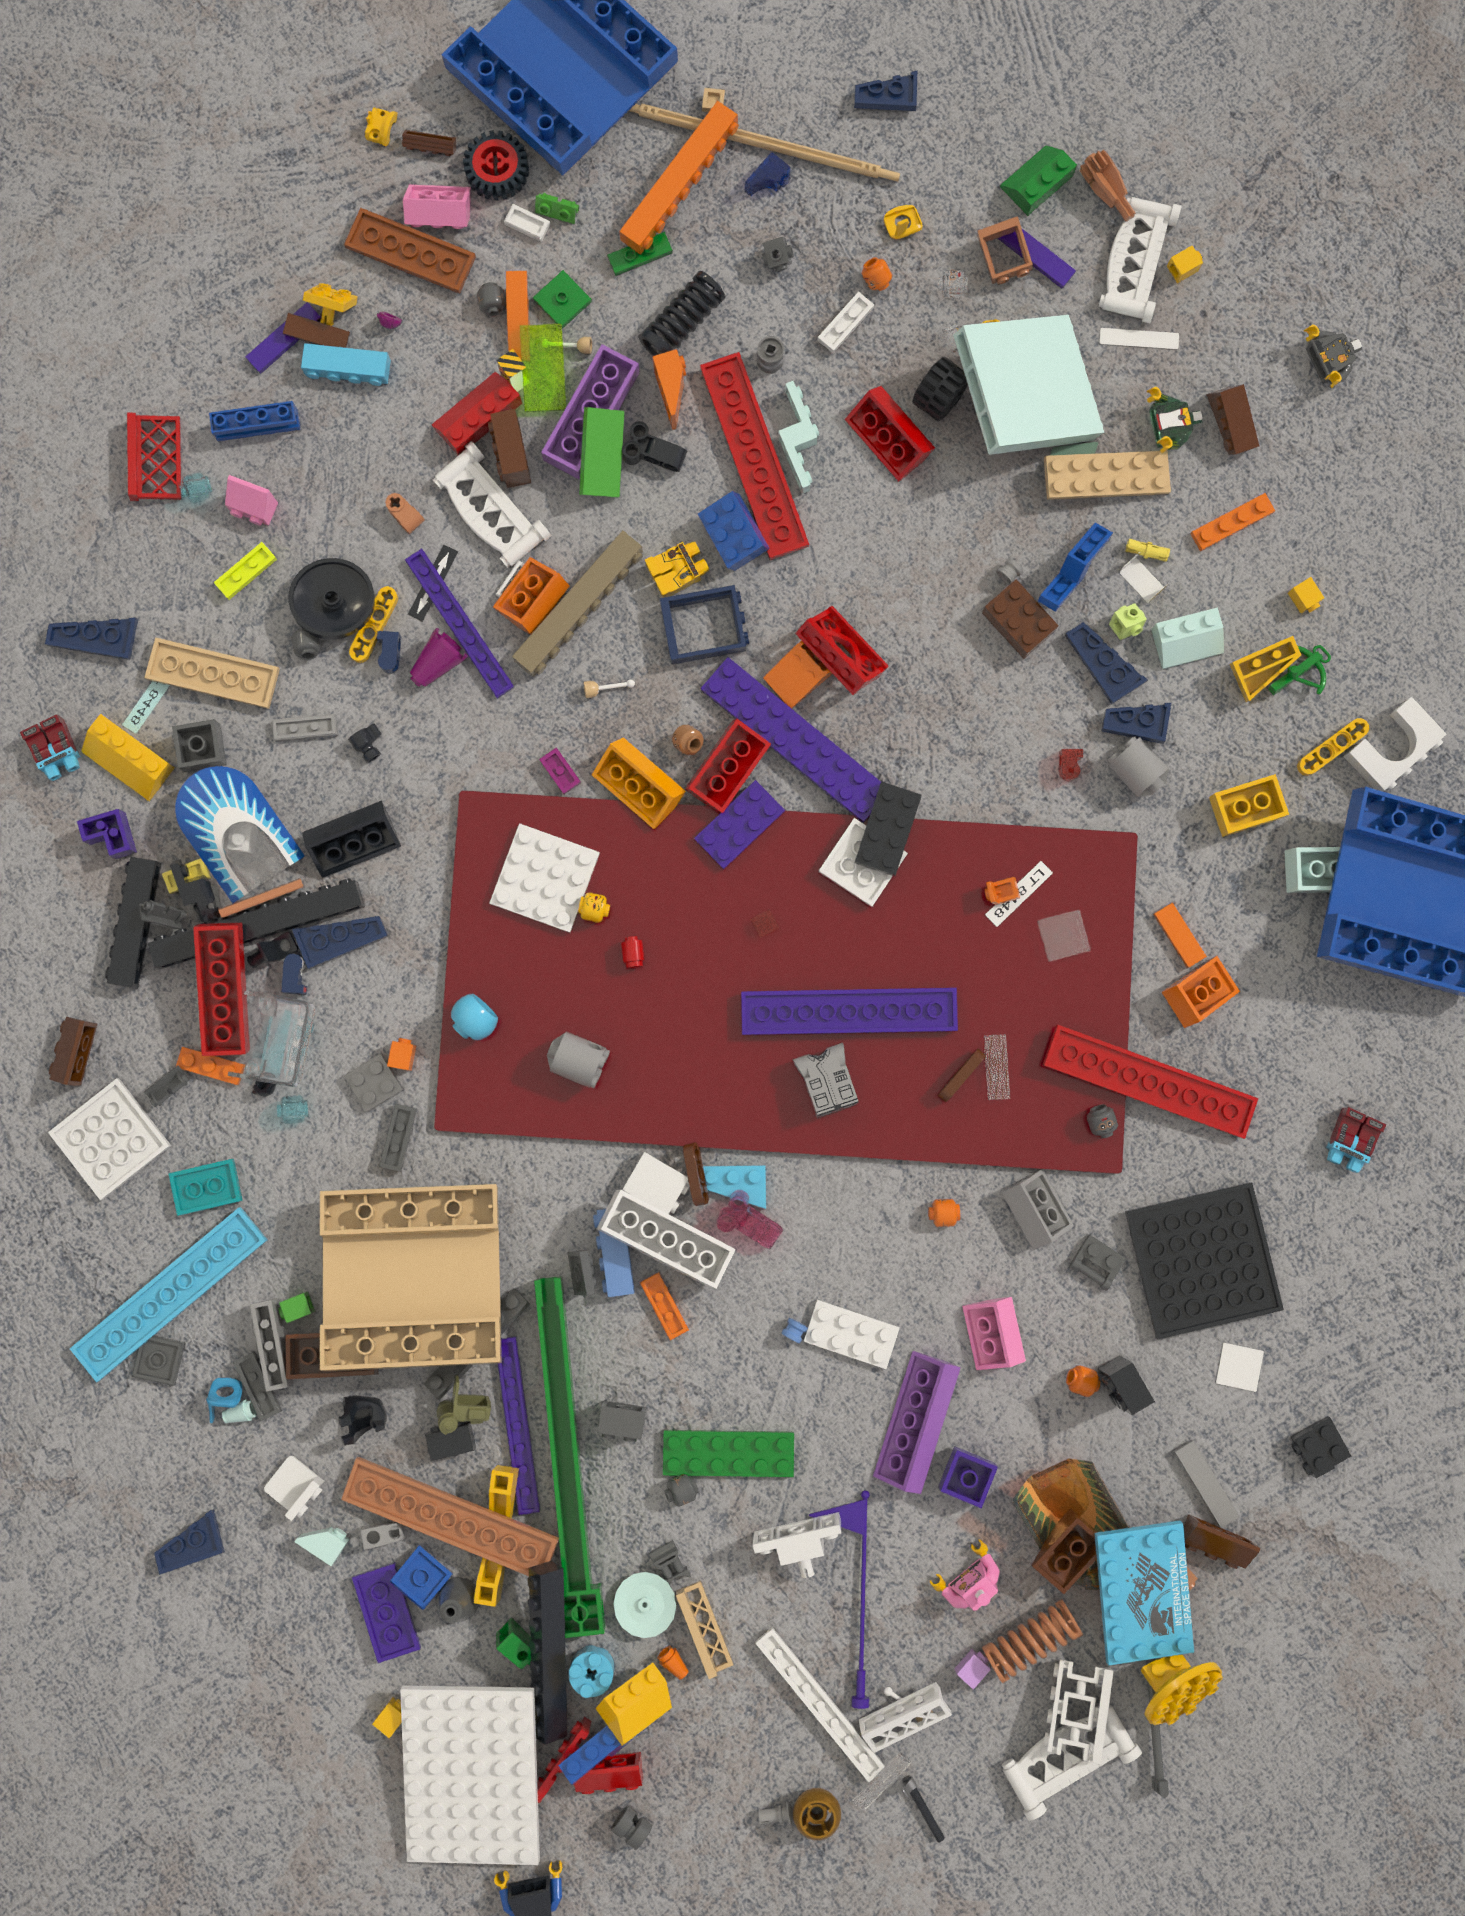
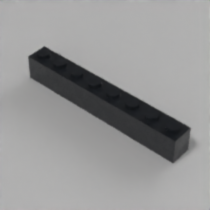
M553 1561L530 1567L527 1580L529 1586L528 1606L530 1609L529 1628L531 1639L529 1642L532 1676L530 1688H534L536 1739L544 1745L568 1736L564 1570Z

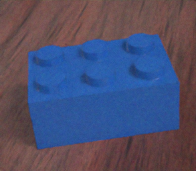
M731 491L698 513L700 520L728 569L736 571L770 549L740 494Z

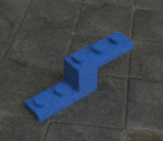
M1095 522L1068 553L1059 574L1043 591L1038 602L1056 612L1084 579L1092 560L1110 540L1113 532Z
M606 1726L558 1766L570 1784L573 1785L607 1756H614L634 1738L622 1746L610 1728Z

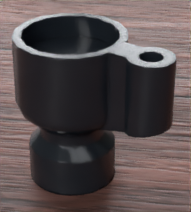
M375 723L349 737L348 740L357 752L363 753L366 763L372 762L381 755L377 747L372 745L382 734Z

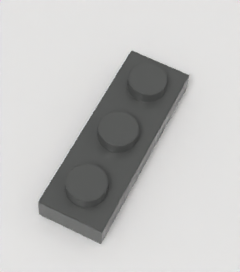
M395 1104L379 1167L402 1172L417 1108Z
M255 1351L234 1361L233 1364L260 1421L281 1412L282 1409L273 1390L266 1392L262 1367Z

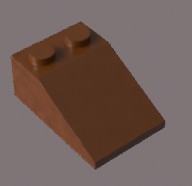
M1070 1508L1055 1524L1033 1561L1032 1567L1065 1594L1097 1559L1095 1533L1097 1531Z

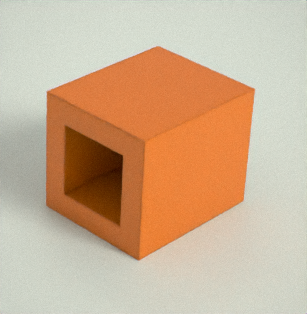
M399 1038L398 1042L392 1041L388 1067L412 1071L416 1045L411 1044L412 1040Z

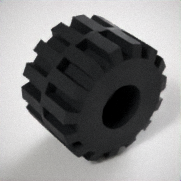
M945 356L932 366L919 384L913 397V404L939 422L955 407L968 386L964 370Z

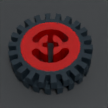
M494 130L489 131L490 136L486 137L485 132L481 133L482 139L479 140L476 136L473 139L474 144H468L469 151L465 150V158H463L464 171L468 184H470L473 191H477L479 196L484 194L485 199L489 200L490 196H493L494 200H499L498 196H502L503 200H505L508 193L513 197L516 195L515 190L517 189L520 192L522 190L521 184H526V177L529 176V163L522 143L519 144V140L516 137L512 139L510 133L504 136L503 131L499 130L498 135H495ZM496 155H497V159H498L497 169H498V173H499V175H497V176L495 175V170H494V168H495L494 156H496Z

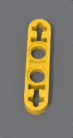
M386 586L379 590L375 598V606L371 618L358 631L349 649L351 658L357 663H364L369 659L378 641L377 631H383L398 602V595L392 587ZM391 592V596L393 597V599H388L386 601L385 605L386 607H388V609L386 610L383 606L378 604L381 603L383 605L385 602V598L383 597V595H388ZM377 610L384 612V618L380 621L373 619V614ZM373 629L375 631L374 637L372 639H365L363 636L365 630ZM362 640L365 643L362 648L364 655H359L357 658L355 650L361 649L362 643L359 641Z
M1362 718L1353 720L1298 761L1297 769L1299 773L1309 776L1325 766L1368 733V722ZM1361 725L1362 729L1351 736L1349 732L1354 730L1356 726ZM1342 735L1346 738L1347 743L1345 746L1337 744V736ZM1321 748H1327L1330 751L1328 759L1320 756L1319 751ZM1314 758L1317 760V762L1310 767L1311 769L1304 768L1306 763L1312 761Z

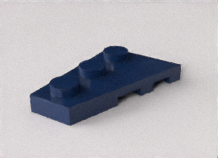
M918 70L903 77L896 75L886 81L875 80L855 85L854 108L916 111Z
M1172 702L1155 706L1150 704L1144 707L1132 708L1130 706L1106 709L1101 731L1131 738L1135 737L1136 739L1140 737L1145 741L1164 744Z
M214 1510L207 1512L205 1516L194 1522L184 1532L174 1537L154 1553L159 1575L225 1553Z

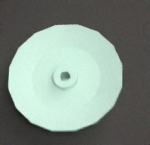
M649 1572L635 1573L625 1579L616 1591L614 1599L615 1616L621 1627L631 1635L641 1638L655 1637L665 1631L674 1619L676 1611L675 1594L669 1583L659 1575Z

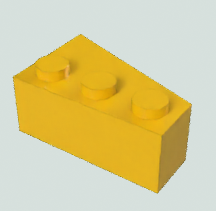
M1293 636L1229 664L1245 702H1249L1254 698L1255 695L1301 656Z

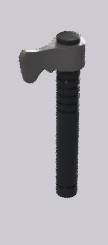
M910 1775L904 1777L902 1781L904 1787L901 1788L907 1799H910L911 1794L938 1843L943 1841L945 1837L919 1793L914 1778Z

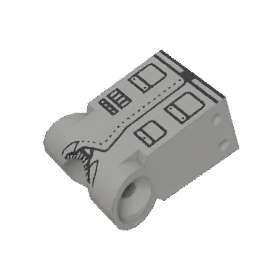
M843 1043L828 1047L821 1055L807 1054L792 1059L804 1079L817 1118L859 1103L845 1064Z

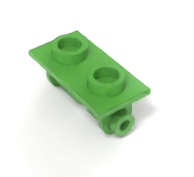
M546 193L536 195L535 213L575 224V216L579 211V205L575 201L562 199L561 202H558V197Z

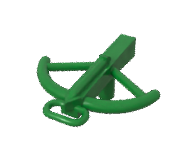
M1321 645L1315 646L1312 650L1313 653L1304 647L1298 646L1300 653L1308 658L1298 666L1293 665L1291 667L1290 665L1287 668L1288 673L1272 683L1268 690L1274 696L1293 681H1297L1317 688L1316 693L1318 695L1321 694L1326 685V671L1322 663H1328L1331 660V655ZM1317 648H1320L1327 655V660H1323L1322 654L1318 651L1316 652ZM1313 666H1316L1320 673V685L1299 677Z

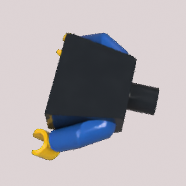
M559 1860L560 1868L558 1870L552 1868V1861L549 1864V1871L553 1874L552 1879H550V1875L509 1883L508 1888L506 1883L510 1878L509 1873L506 1870L503 1872L505 1881H501L497 1873L494 1882L501 1888L499 1894L503 1910L509 1916H552V1912L557 1910L562 1898V1878H559V1873L562 1871L561 1860Z

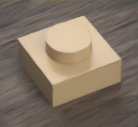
M704 88L702 111L709 112L717 100L724 105L725 90Z

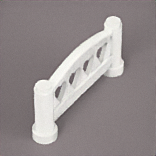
M1132 197L1127 198V201L1136 214L1128 222L1123 221L1114 239L1107 267V294L1101 295L1098 307H1101L1102 310L1140 318L1142 322L1150 324L1156 302L1148 301L1165 233L1168 225L1176 227L1182 205L1173 204V206ZM1141 220L1151 231L1136 235L1132 230L1136 227L1135 221ZM1136 239L1146 250L1134 254L1128 253L1127 249L1131 246L1129 241ZM1127 258L1132 259L1140 269L1124 273L1122 271V268L1126 265L1124 260ZM1126 278L1135 289L1123 293L1118 292L1117 287L1120 286L1119 279Z
M471 441L465 446L466 449L435 475L433 481L440 490L443 487L447 489L456 510L465 523L484 542L502 554L499 559L508 568L517 563L541 541L544 540L546 542L552 535L539 520L532 525L479 464L485 457ZM474 480L468 496H463L462 490L456 488L458 482ZM487 496L484 509L481 512H477L475 506L470 504L471 498ZM501 511L496 527H489V522L483 520L485 513ZM514 527L510 542L503 543L502 537L496 534L497 530Z
M1109 1705L1101 1764L1083 1760L1084 1748H1082L1081 1759L1066 1751L1065 1747L1067 1744H1062L1061 1750L1064 1752L1063 1770L1047 1762V1756L1054 1753H1047L1048 1747L1044 1746L1045 1737H1043L1018 1762L1011 1758L1005 1761L1002 1767L1004 1774L1024 1807V1815L1028 1821H1032L1046 1812L1047 1808L1043 1803L1045 1799L1119 1756L1123 1764H1127L1137 1759L1142 1754V1751L1137 1743H1133L1112 1705ZM1085 1717L1076 1721L1088 1724L1089 1717ZM1093 1721L1092 1730L1094 1727H1097V1722ZM1064 1725L1055 1730L1054 1746L1058 1744V1737L1070 1739L1071 1726ZM1080 1728L1079 1738L1083 1742L1090 1743L1089 1753L1093 1754L1094 1744L1084 1737L1086 1732H1092V1730ZM1037 1761H1043L1045 1763L1044 1781L1029 1774L1027 1771L1028 1767L1031 1765L1035 1766Z

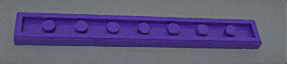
M421 548L406 558V563L496 698L498 699L515 688L423 549Z
M517 1336L501 1338L502 1363H498L511 1466L519 1468L515 1493L518 1515L537 1513L541 1510Z

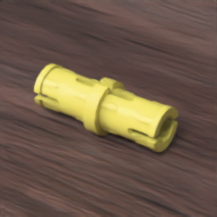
M1129 538L1125 552L1139 553V555L1146 559L1149 557L1167 562L1170 549L1153 545L1152 542L1145 543Z

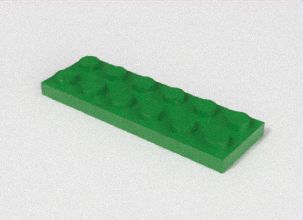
M664 1430L663 1475L794 1477V1432Z

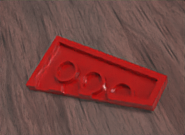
M585 1716L581 1722L578 1720L575 1722L570 1731L572 1733L568 1741L566 1739L563 1740L557 1750L560 1752L556 1759L551 1758L545 1768L547 1773L543 1779L541 1777L537 1779L538 1803L542 1801L556 1781V1774L562 1773L558 1765L567 1759L570 1754L578 1750L582 1740H585L589 1735L592 1721Z

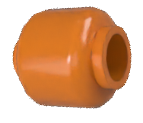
M1077 1365L1069 1370L1066 1383L1071 1392L1084 1397H1090L1099 1390L1100 1380L1095 1370L1081 1365Z

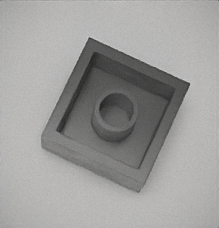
M215 719L172 726L177 764L180 770L191 772L227 765L221 724Z
M604 1400L601 1406L597 1433H601L602 1437L609 1439L621 1436L624 1437V1441L636 1442L637 1439L641 1440L647 1407Z

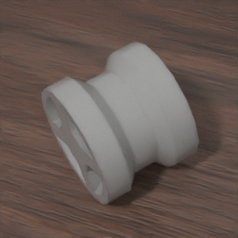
M1008 558L1005 561V565L999 567L996 572L1006 584L1010 585L1017 576L1023 573V570L1017 562Z

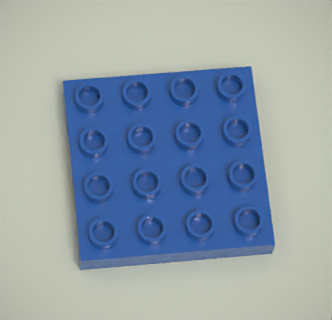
M511 0L479 33L470 26L441 54L445 68L562 176L678 62L677 47L625 0Z
M1369 787L1353 789L1317 957L1465 997V815Z

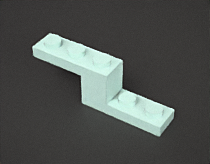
M794 381L785 384V393L798 423L779 430L778 439L799 489L804 494L810 491L812 478L808 471H804L802 466L804 460L799 451L816 445L819 431L816 424L812 425L810 421L811 413L808 406L803 405L801 400L803 394L800 387H796Z

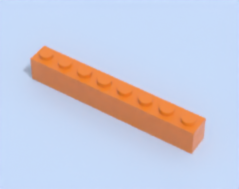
M717 100L619 231L620 241L639 254L644 249L650 248L653 243V237L656 233H661L665 227V221L669 216L672 217L676 213L677 205L681 200L684 201L688 197L690 188L693 184L696 185L700 181L704 169L712 165L716 153L724 149L728 137L736 133L739 127L738 114Z

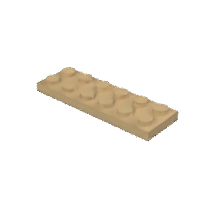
M1160 451L1051 455L1044 457L1047 500L1163 495L1171 492L1168 451L1164 453Z
M155 637L144 678L269 709L280 668Z

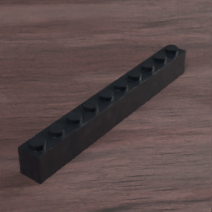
M348 878L339 881V885L333 887L331 885L321 886L318 888L319 891L310 893V891L301 892L294 899H290V897L279 899L277 904L271 906L269 903L257 906V910L251 912L249 910L239 911L235 917H219L215 919V923L242 922L243 944L360 909L365 907L358 882ZM185 928L175 931V935L169 937L160 935L153 938L154 941L149 942L148 946L154 967L163 969L195 959L194 930L187 931Z

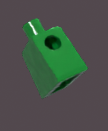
M511 1617L496 1633V1649L518 1668L523 1669L527 1664L530 1666V1635Z

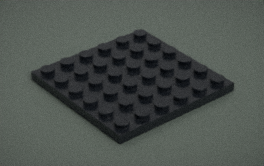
M1252 1182L1125 1211L1156 1339L1284 1310Z

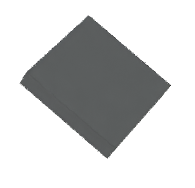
M159 1336L151 1337L137 1351L132 1377L175 1386L185 1342Z

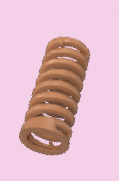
M1062 1599L1055 1603L1056 1607L1060 1609L1062 1616L1054 1606H1049L1047 1609L1051 1621L1043 1612L1037 1614L1041 1627L1033 1618L1027 1620L1032 1635L1023 1624L1017 1626L1022 1641L1013 1630L1007 1632L1013 1649L1004 1637L999 1636L997 1642L1003 1656L992 1642L982 1646L985 1655L1002 1684L1010 1679L1008 1674L1012 1677L1016 1676L1017 1670L1014 1663L1022 1671L1027 1669L1024 1656L1032 1665L1037 1663L1034 1650L1041 1658L1045 1659L1047 1651L1044 1644L1051 1652H1056L1057 1645L1053 1636L1060 1645L1066 1646L1067 1639L1062 1628L1072 1640L1083 1636L1082 1631Z

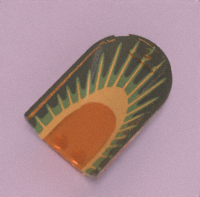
M1068 1458L1038 1472L1026 1480L1013 1498L1017 1512L1040 1550L1055 1524L1070 1508L1097 1532L1130 1528L1094 1463L1091 1461ZM1097 1559L1073 1585L1084 1587L1085 1590L1099 1589Z

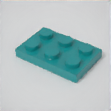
M234 1159L168 1173L177 1216L243 1201Z

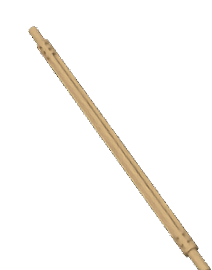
M643 103L641 105L635 104L629 110L639 114L640 117L694 131L703 120ZM737 129L733 136L730 135L728 137V140L877 179L882 177L898 182L900 178V173L882 169L879 165L742 129Z

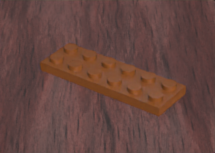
M361 207L344 243L345 248L459 294L476 258L473 252Z

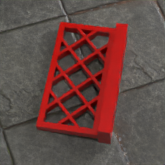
M127 412L128 496L130 501H139V499L182 500L180 416L136 415V413ZM142 422H152L156 427L147 434L142 429ZM167 422H175L176 429L169 435L162 426ZM158 430L166 436L159 445L151 438ZM147 440L156 446L149 454L142 450V445ZM169 440L176 445V450L170 455L162 448ZM159 450L167 457L160 465L151 458ZM148 460L156 466L149 475L142 470V466ZM169 461L176 465V470L171 475L162 469ZM159 470L167 477L160 485L152 479ZM148 481L156 487L152 493H143L142 486ZM171 481L176 485L177 494L166 493L162 488Z

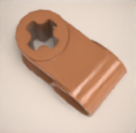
M392 493L386 498L385 503L388 511L408 534H411L425 521L423 516L400 494ZM393 503L400 504V507H393Z

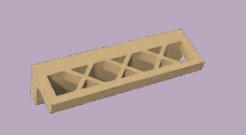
M701 1581L676 1590L677 1600L708 1679L717 1676L718 1671L733 1666V1661ZM698 1588L701 1594L699 1603L690 1601L687 1592ZM699 1609L708 1612L709 1619L707 1624L697 1620L696 1615ZM707 1629L717 1634L718 1638L715 1645L705 1641L704 1636ZM715 1650L723 1653L727 1662L715 1666L713 1661Z

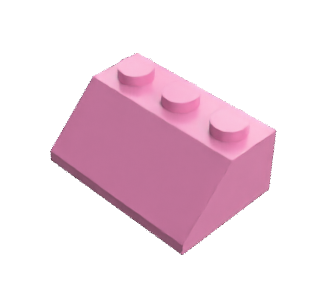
M409 185L403 198L404 223L412 227H422L423 225H431L433 228L452 226L454 229L467 227L470 219L471 187Z
M1012 1297L995 1298L962 1306L976 1370L1008 1368L1026 1361Z

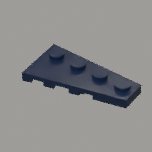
M380 916L292 929L308 969L388 937Z

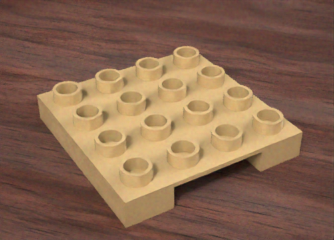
M497 1184L320 1191V1236L323 1237V1325H320V1371L502 1363Z

